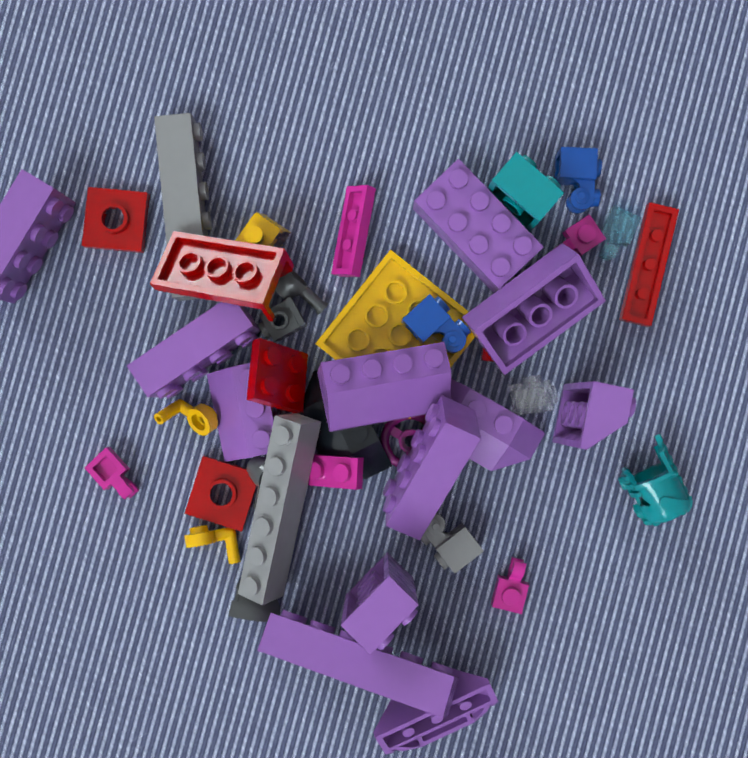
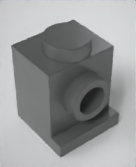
M291 297L270 308L275 315L274 320L279 315L284 316L285 323L282 326H276L274 320L269 321L264 313L259 315L262 322L258 323L262 334L266 340L272 338L275 343L307 327L304 318Z

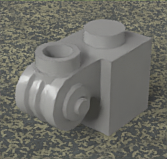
M437 512L421 540L426 546L432 543L437 550V553L434 555L436 560L444 570L450 567L455 574L484 551L463 523L450 532H444L445 521L442 515Z

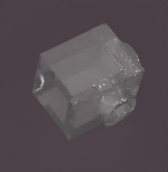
M541 375L522 377V384L509 385L513 413L523 415L554 411V404L557 403V391L555 386H551L550 380L541 381Z

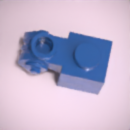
M561 147L555 155L554 178L560 185H571L575 189L566 199L567 209L574 214L583 213L589 207L599 206L601 192L600 189L595 188V180L597 177H600L602 160L598 159V148Z
M430 294L401 321L421 344L433 334L439 333L444 337L441 342L445 343L448 353H457L463 349L466 344V337L471 333L470 329L460 319L455 322L452 320L451 316L447 313L450 308L439 296L434 299Z

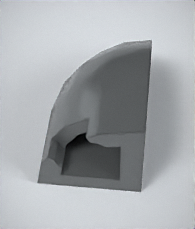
M239 579L236 586L235 600L231 602L228 616L250 621L268 622L270 613L280 615V605L277 599L262 606L239 595Z

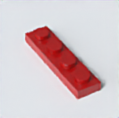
M652 202L646 205L620 312V321L645 327L652 326L679 209Z

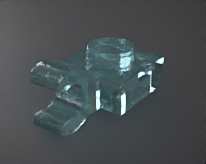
M614 205L610 209L601 229L607 240L599 257L610 262L612 258L617 256L620 245L627 247L631 243L642 217Z

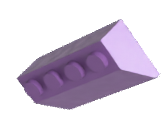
M561 243L465 314L462 319L497 367L506 375L606 300L580 255Z
M444 342L321 362L317 371L329 432L426 415L432 403L437 404L441 395L451 399V368Z
M596 381L564 384L552 442L585 450L600 442L627 424L628 418L633 416L636 408V398H633L634 389Z

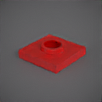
M88 187L82 246L93 249L144 253L150 194L139 191ZM111 208L120 209L124 215L123 223L116 229H110L105 226L107 215L105 213Z
M204 455L202 456L184 514L242 532L257 486L250 478L246 468ZM224 483L231 488L232 499L228 504L219 505L212 501L210 496L211 489L216 484Z

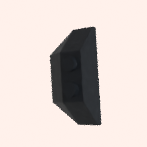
M318 370L314 371L305 392L303 412L299 414L321 421L316 444L318 454L364 458L363 479H367L392 467L372 424L329 432L317 374Z

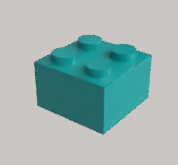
M516 152L492 179L488 189L531 232L561 198L564 192L560 189L561 185L555 178L549 175L545 176L536 169L537 165L530 157L526 155L521 156Z

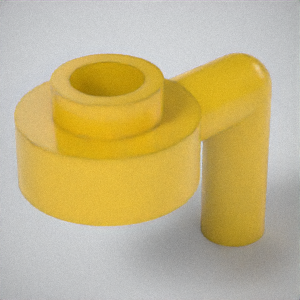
M182 399L174 401L154 415L155 421L162 425L178 413H182L187 417L190 427L202 436L208 435L218 426L217 413L212 407L202 403L193 407Z
M208 525L189 528L190 534L184 535L186 548L225 540L228 563L235 564L241 562L235 529L226 527L208 530Z

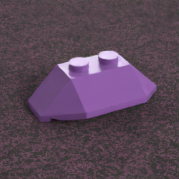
M451 379V399L475 410L481 440L469 459L490 471L530 460L545 433L519 415L475 390Z
M454 669L452 675L459 677L449 715L444 718L391 699L373 732L375 739L385 754H391L395 750L406 751L421 748L476 722L488 711L490 706H494L499 702L489 680Z

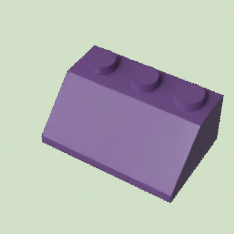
M250 363L228 367L207 374L213 407L217 413V427L225 462L265 455L268 451L274 417L277 415L276 408L247 400Z

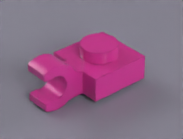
M590 214L562 233L566 238V241L562 243L580 256L606 239Z
M106 447L84 467L103 490H108L113 486L124 500L128 497L132 498L139 491L138 487L124 476L130 468L111 447Z
M512 557L507 577L498 575L491 601L492 607L522 614L529 588L528 582L521 581L527 565L524 563V559Z

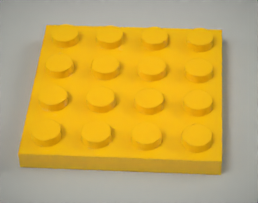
M390 249L315 344L333 359L338 360L440 343L444 336L436 333L421 344L402 324V319L429 294L434 299L439 296L448 305L450 310L447 313L454 322L460 319L466 325L462 317L469 311ZM472 332L466 337V344L463 349L457 353L447 352L450 368L475 338Z

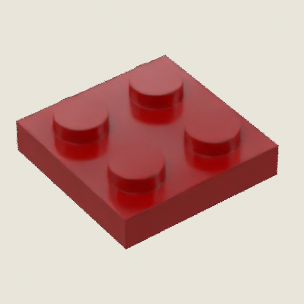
M262 338L253 340L247 400L292 413L303 412L308 354Z

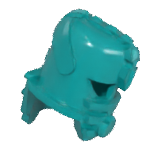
M661 434L654 436L657 443L654 449L661 463L653 465L635 475H632L628 468L623 467L621 469L622 473L618 477L622 489L627 490L630 497L636 499L637 504L633 505L634 512L637 517L641 518L643 524L647 526H659L661 523H666L681 515H685L693 505L692 496H689L688 489L684 486L683 479L673 463L672 456L668 453V448L664 444Z

